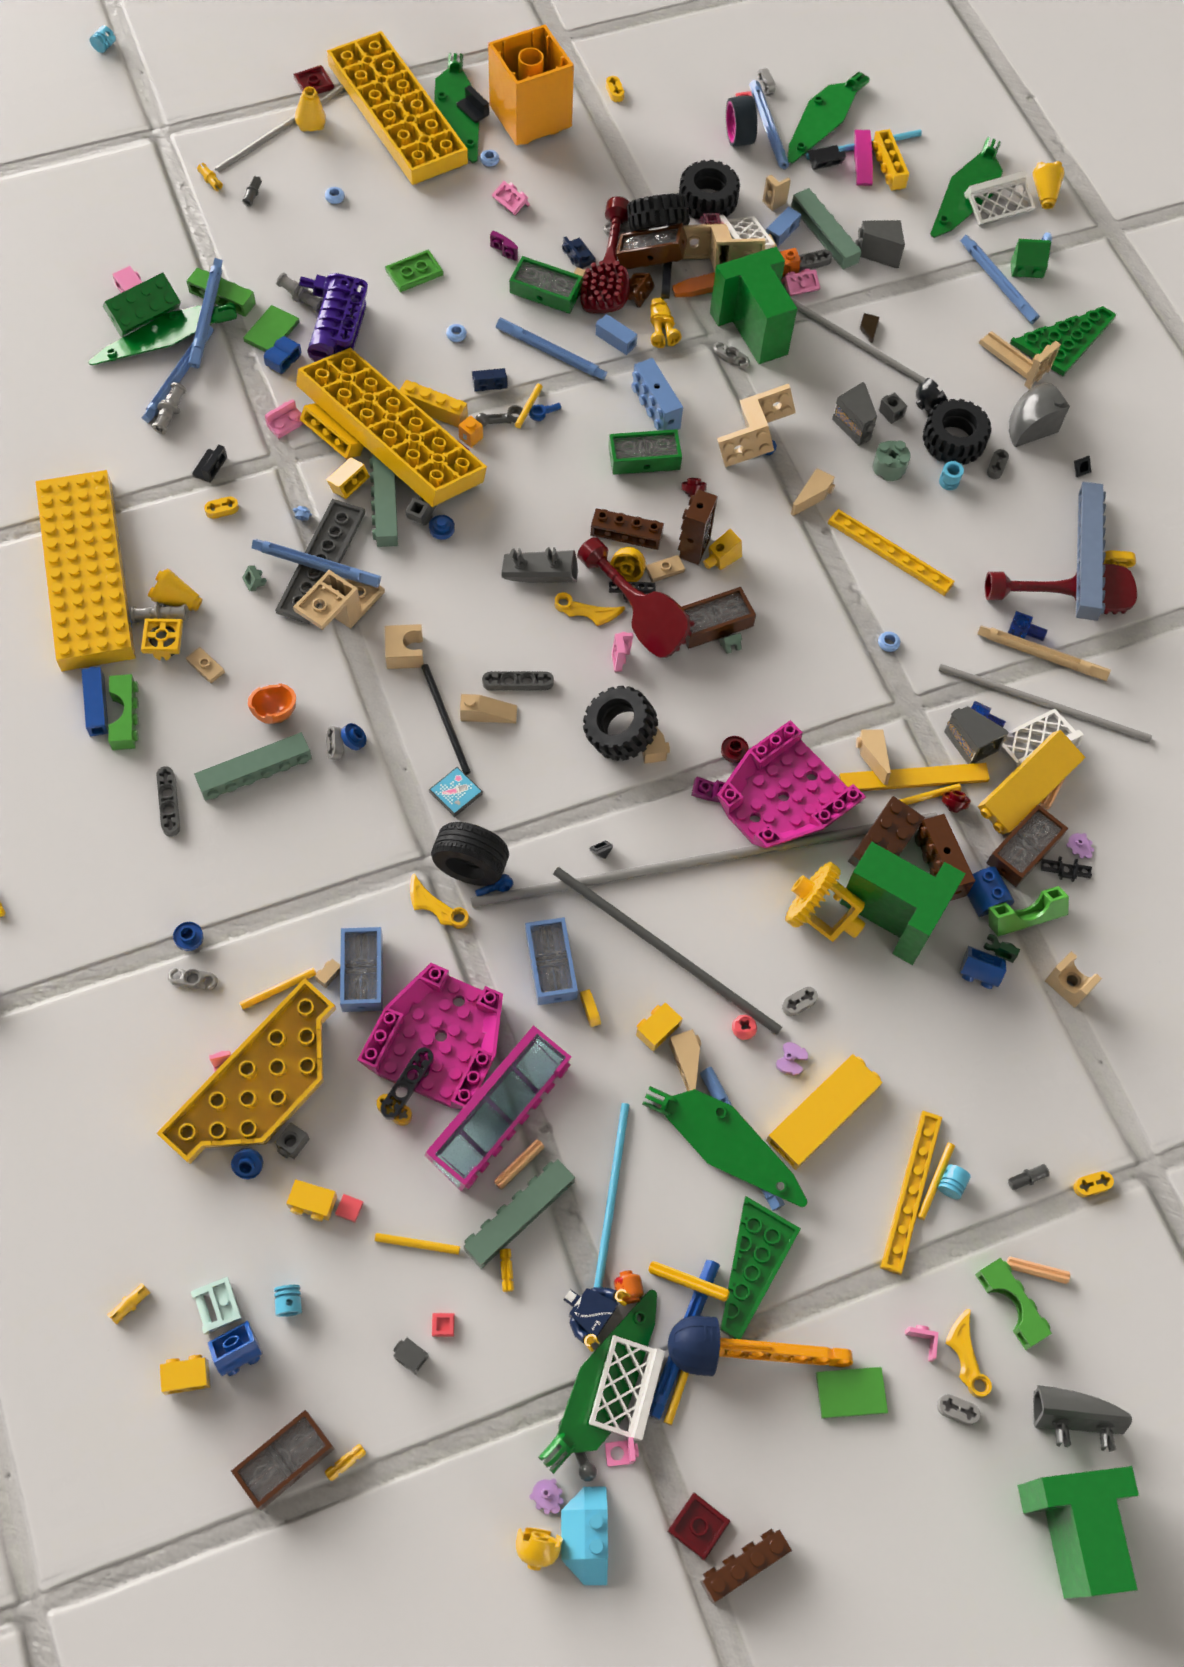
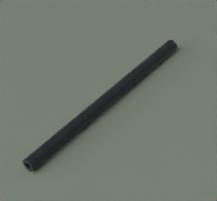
M424 664L421 668L463 773L468 775L471 771L430 668L428 664Z

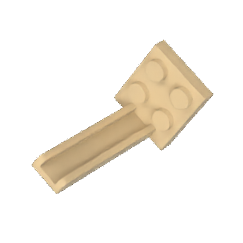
M992 331L979 341L981 346L1025 377L1027 380L1024 386L1028 389L1032 387L1035 381L1041 380L1045 372H1050L1061 346L1060 343L1055 341L1051 345H1047L1041 354H1036L1033 360H1030Z

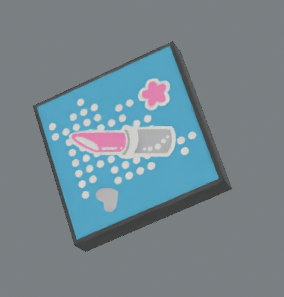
M458 767L429 789V793L454 817L483 794V791Z

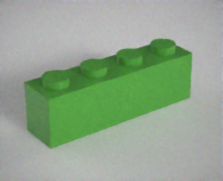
M200 268L195 269L186 280L189 293L204 298L209 277L208 271ZM221 277L215 304L234 303L236 313L246 317L256 304L253 291Z

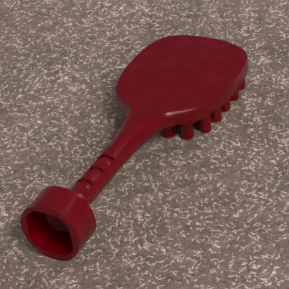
M615 196L607 201L605 217L611 223L607 250L603 261L599 262V266H596V263H592V269L587 268L585 270L586 275L583 276L584 281L582 283L583 288L581 289L580 301L583 310L589 313H609L620 310L626 304L629 296L630 278L627 269L620 265L616 256L620 226L628 222L627 205L629 200L624 197Z
M593 537L585 541L578 550V559L589 569L600 568L625 595L633 608L632 629L639 641L657 657L667 658L672 656L675 651L678 652L681 644H686L685 638L692 634L690 627H693L695 624L694 621L689 619V615L673 598L662 592L653 591L649 594H644L634 588L607 561L609 550L599 538Z
M1103 564L1105 565L1103 575L1105 577L1103 588L1105 590V597L1102 603H1105L1104 614L1112 612L1114 615L1118 612L1125 614L1127 610H1130L1135 605L1137 600V587L1134 576L1126 567L1115 564ZM989 571L985 578V597L987 600H1003L1010 591L1052 592L1073 596L1076 600L1077 572L1074 577L1060 581H1011L1004 572Z

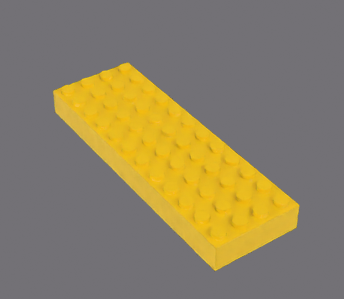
M382 31L327 50L328 66L412 185L468 164V149Z
M352 348L298 368L296 386L431 507L484 482L487 466Z
M107 470L35 481L55 655L61 671L136 659L112 483Z

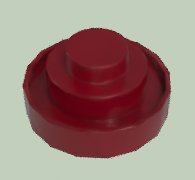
M688 478L687 481L681 483V490L685 491L689 497L691 495L695 496L697 489L706 491L707 483L701 482L700 478Z
M739 736L727 737L721 745L722 756L731 763L740 762L749 750L747 742Z
M958 790L945 792L942 797V802L948 807V810L955 813L968 809L971 802L965 793Z

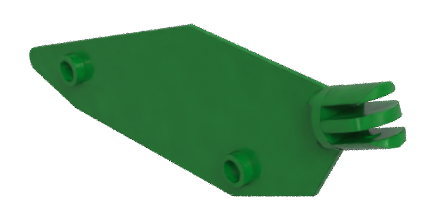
M449 53L448 69L435 78L434 103L468 149V159L475 163L478 160L479 122L474 123L456 105L457 102L465 98V87L471 84L463 71V54L460 53V62H458L457 53H454L453 61H451V53Z
M858 71L846 83L828 85L809 100L789 143V163L797 161L844 122L856 93L870 81L867 75L865 76V74Z
M987 137L982 151L951 177L930 233L932 237L936 238L952 231L974 212L969 198L966 199L964 192L970 186L1001 177L1003 170L996 158L1001 144L1000 141L993 148L996 139H993L990 146H987L990 137ZM990 193L988 198L990 199L994 194ZM979 197L975 198L976 203L982 205L983 200Z
M234 303L214 306L210 325L237 319ZM198 305L171 311L103 348L88 361L89 365L115 361L120 358L177 344L195 334L202 306Z
M652 1086L649 1087V1091L665 1097V1099L662 1100L646 1093L645 1098L660 1104L661 1108L646 1101H643L642 1105L665 1115L707 1164L799 1207L807 1205L808 1201L795 1175L733 1106L696 1089L671 1096ZM779 1182L784 1184L783 1190L778 1189L777 1185Z
M649 1290L580 1367L557 1435L538 1457L540 1461L544 1460L543 1464L546 1467H550L549 1470L553 1474L572 1453L596 1451L612 1433L589 1425L612 1336L615 1335L648 1347L656 1319L657 1292L655 1290ZM638 1314L641 1316L640 1322L637 1320ZM617 1342L615 1352L618 1358H621L628 1354V1351L624 1344ZM642 1350L634 1353L639 1366L643 1363L646 1354ZM630 1356L620 1361L626 1373L636 1368ZM617 1363L609 1369L612 1380L622 1376ZM637 1370L628 1375L633 1388L639 1376ZM624 1378L614 1383L620 1395L630 1390ZM611 1385L604 1389L602 1395L607 1403L616 1398ZM632 1392L622 1397L627 1410L632 1398ZM618 1400L608 1405L614 1417L624 1412ZM603 1408L598 1411L595 1421L604 1424L611 1420L606 1409ZM626 1415L616 1420L618 1425L625 1418Z

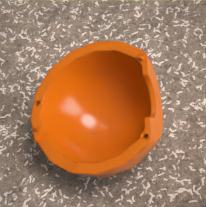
M282 683L259 687L249 696L248 707L251 713L263 723H282L291 716L296 708V694L292 688Z

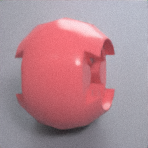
M748 1015L738 1016L732 1023L734 1035L741 1040L751 1039L757 1032L756 1021ZM744 1025L748 1026V1028H746L745 1030L741 1029V1027Z

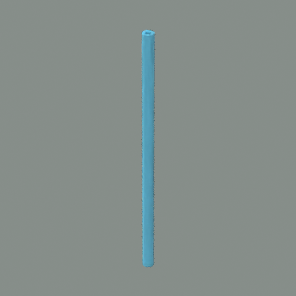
M627 1103L621 1104L594 1287L603 1288L630 1106Z

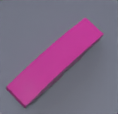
M855 129L854 161L856 185L872 186L873 184L872 141L870 130Z

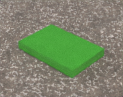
M429 249L385 266L386 272L399 292L444 275L442 268Z
M271 305L243 337L244 342L266 352V350L274 347L276 340L283 336L288 337L299 324V318Z
M882 1367L816 1372L821 1419L888 1413Z

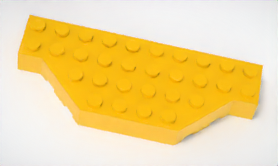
M304 978L156 1134L190 1164L205 1148L266 1145L324 1082L322 1024L336 1010L335 1005Z

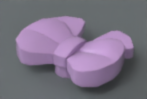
M787 1042L782 1048L785 1054L783 1058L777 1060L776 1068L786 1074L799 1075L803 1068L794 1062L795 1058L807 1060L808 1053L805 1048L801 1049L797 1044Z

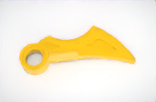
M566 592L557 594L554 603L558 611L564 612L569 617H587L596 626L610 622L625 611L624 606L598 607L575 602L571 595ZM565 599L568 601V604L560 605L559 600Z
M415 874L412 875L410 894L414 910L431 911L437 916L440 924L450 925L456 929H462L468 925L469 915L464 908L457 907L452 909L434 897L422 885ZM462 914L465 918L462 922L454 921V916Z
M967 1309L952 1326L945 1344L957 1353L961 1364L959 1378L968 1387L970 1394L976 1398H983L991 1392L992 1383L986 1375L980 1373L971 1342V1310ZM976 1380H981L985 1383L986 1389L984 1392H978L975 1389L974 1382Z

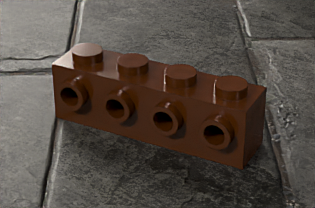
M596 508L591 523L590 535L659 550L664 523Z
M771 1528L761 1535L762 1541L756 1545L753 1541L741 1548L743 1551L741 1555L735 1557L732 1554L722 1561L723 1567L718 1570L713 1567L703 1574L705 1579L700 1581L712 1603L717 1602L792 1551L780 1529L774 1532Z

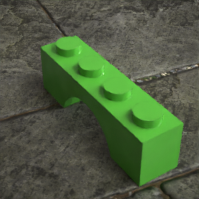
M132 674L109 676L110 696L114 702L124 706L121 717L114 723L109 724L108 741L112 750L135 749L136 741L139 740L138 731L136 730V725L139 723L138 714L136 713V708L139 707L136 692L139 691L138 682L134 681Z
M1060 886L1041 891L1038 899L1025 909H1012L1007 902L988 907L989 927L999 937L1066 916L1069 910V896Z
M1000 1257L975 1275L987 1293H1001L1014 1303L1018 1313V1321L1013 1332L1024 1349L1027 1350L1052 1334L1050 1325L1045 1318H1041L1037 1312L1036 1304L1025 1294L1022 1283L1014 1278L1011 1273V1267Z

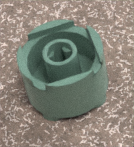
M886 441L879 444L873 461V471L877 476H882L886 481H896L902 478L911 457L905 442Z

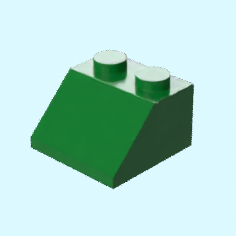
M1018 239L1010 262L1012 277L1044 278L1048 267L1051 240Z

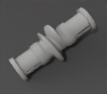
M282 273L278 277L276 285L283 287L292 294L293 301L298 302L302 300L305 304L313 307L316 312L320 311L323 298L314 296L313 292L308 290L309 288L299 286V283L287 277L286 273Z
M172 383L171 391L167 395L166 400H161L157 408L160 412L156 422L152 424V428L156 432L166 434L167 426L171 422L173 414L180 413L177 406L180 403L182 394L186 392V388L183 385Z
M155 602L154 607H131L130 617L133 623L145 621V618L183 619L187 621L189 610L186 604L178 607L162 604V607H160L159 603Z

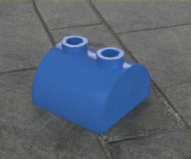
M988 867L973 874L975 882L967 896L978 917L987 915L988 907L1005 902L1009 906L1014 904L1015 901L996 867Z
M968 946L960 967V973L963 974L962 978L964 980L973 982L974 979L982 981L981 985L983 987L992 989L993 986L999 987L1004 978L1006 960Z
M248 1321L207 1342L213 1363L221 1376L237 1374L240 1366L246 1363L249 1365L257 1363L260 1360V1355L263 1354Z

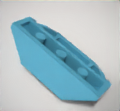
M583 1487L561 1510V1537L563 1538L561 1560L583 1585H607L608 1509L606 1487Z

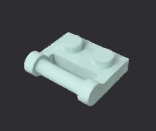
M228 1277L191 1292L192 1298L196 1300L202 1319L204 1334L212 1333L219 1328L242 1320ZM208 1293L210 1294L218 1319L214 1322L211 1321L204 1295Z

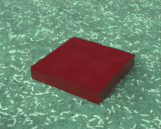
M322 65L293 74L302 92L308 86L315 88L318 94L334 89V84Z
M693 1492L667 1532L705 1561L731 1521Z

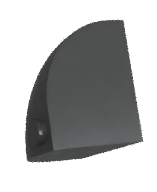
M1041 383L1027 391L1016 403L1009 419V435L1014 447L1059 432L1070 405L1054 385Z

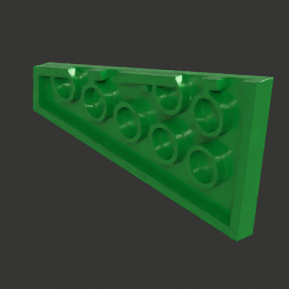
M747 1196L744 1198L728 1284L730 1293L725 1302L720 1331L733 1339L742 1338L801 1230L798 1226Z

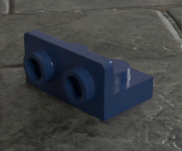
M567 237L563 238L562 250L569 256L573 265L583 269L592 263H596V258L580 237L572 241Z
M505 368L472 371L474 391L508 388Z

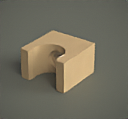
M421 624L385 626L387 669L421 668L424 665L422 650L406 648L411 643L423 642Z
M1071 951L1053 969L1045 982L1075 1008L1102 978L1098 974H1094L1092 977L1082 974L1074 964L1077 956ZM1067 981L1072 982L1074 986L1069 985Z

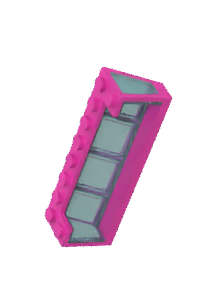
M533 1025L429 1147L424 1156L461 1192L465 1187L469 1190L478 1178L476 1174L478 1172L483 1173L490 1165L487 1162L492 1155L496 1157L503 1149L501 1144L504 1140L510 1141L516 1133L514 1128L518 1124L523 1125L529 1118L527 1114L531 1108L535 1110L543 1101L540 1097L544 1092L549 1094L554 1088V1080L557 1077L561 1079L568 1071V1068L571 1066L568 1063L571 1056Z

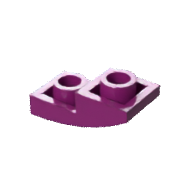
M492 230L490 234V247L502 250L503 257L517 261L518 246L506 236Z
M697 776L694 779L691 796L720 803L717 794L725 782L719 780L711 782Z

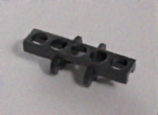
M609 581V593H622L613 581ZM629 582L631 585H635V588L642 593L649 594L656 591L655 582Z
M1061 856L1058 857V861L1042 859L1041 871L1058 873L1060 880L1069 878L1074 882L1077 876L1091 878L1092 867L1079 865L1078 859L1074 860L1073 865L1062 863ZM1047 863L1050 867H1046L1044 864ZM1064 866L1069 868V872L1064 871ZM1085 869L1088 873H1084L1082 870Z

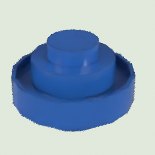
M435 516L429 522V532L436 539H448L455 532V523L449 516Z
M349 723L341 729L343 743L350 749L360 750L366 745V735L358 725Z
M190 921L178 925L173 933V940L176 946L183 951L197 949L204 939L200 926Z
M243 1148L233 1156L231 1167L238 1177L252 1179L261 1172L263 1158L258 1151L251 1148Z

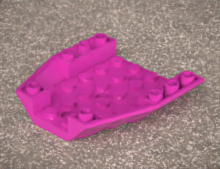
M791 720L750 748L717 794L728 819L752 844L766 849L824 830L866 798L854 784L847 787L801 740L803 732ZM813 774L817 779L809 780L807 776ZM780 795H786L789 799L787 801H781L778 797ZM758 816L760 821L753 822L750 820V817Z
M430 963L385 1006L357 1061L376 1075L396 1083L415 1052L423 1047L429 1048L433 1053V1063L428 1069L429 1074L423 1077L414 1092L447 1107L463 1109L482 1086L496 1057L503 993L486 986L483 990L449 976V970ZM456 998H462L465 1002L462 1006L458 1007L453 1004V1001ZM438 1033H445L447 1035L446 1040L442 1042L437 1041L435 1037ZM427 1053L424 1056L420 1054L421 1061L417 1065L418 1067L422 1068V1062L429 1060ZM410 1070L407 1073V1077L410 1080L417 1079L419 1076L417 1074L418 1071Z

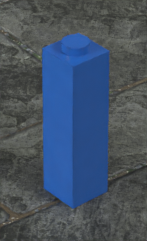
M101 667L81 669L85 725L89 736L109 734L105 677Z

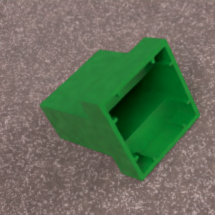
M777 247L716 265L710 314L718 327L731 322L734 323L758 364L788 355L798 309L781 283L785 259Z
M871 842L854 869L846 888L865 902L864 909L859 915L900 938L892 954L913 966L966 873L944 862L935 877ZM841 899L839 904L848 909L852 907L845 900Z
M1132 1466L1041 1477L1017 1485L1023 1514L1042 1511L1046 1513L1064 1599L1138 1590L1117 1503L1119 1500L1139 1496Z

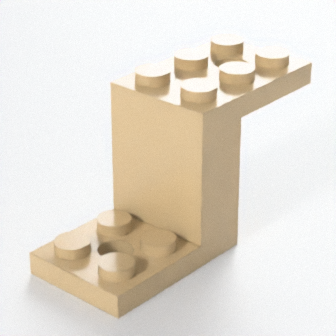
M727 224L683 225L687 237L684 259L710 258L714 273L716 265L744 257L746 253L754 254L765 250V238L732 239ZM694 238L699 240L696 245L690 244V241Z
M789 383L740 400L746 428L717 438L725 467L774 451L768 423L796 413ZM780 402L778 405L773 406L774 403Z
M328 570L293 606V609L322 630L334 618L351 629L385 593V588L380 585L376 588L350 579L346 581L331 570ZM358 591H363L364 594L359 596ZM317 604H322V608L320 609L316 608L315 606Z

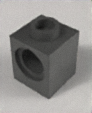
M894 392L882 398L879 412L892 424L904 417L907 405Z
M290 1122L275 1142L278 1148L277 1152L285 1158L290 1156L295 1159L309 1141V1136ZM289 1139H296L295 1145L291 1147L286 1146V1143Z
M408 1337L404 1341L400 1340L393 1349L395 1352L393 1355L394 1359L415 1375L429 1357L426 1351Z

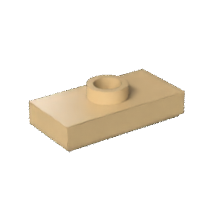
M676 555L646 565V571L651 581L656 582L685 572V567L679 556Z
M201 647L186 657L187 662L210 683H213L225 673L224 669Z

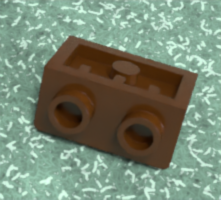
M634 273L630 278V292L627 300H634L637 307L642 306L655 288L650 273Z

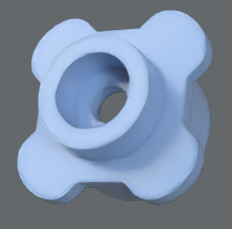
M298 506V508H293L295 518L298 520L306 521L312 516L307 507Z

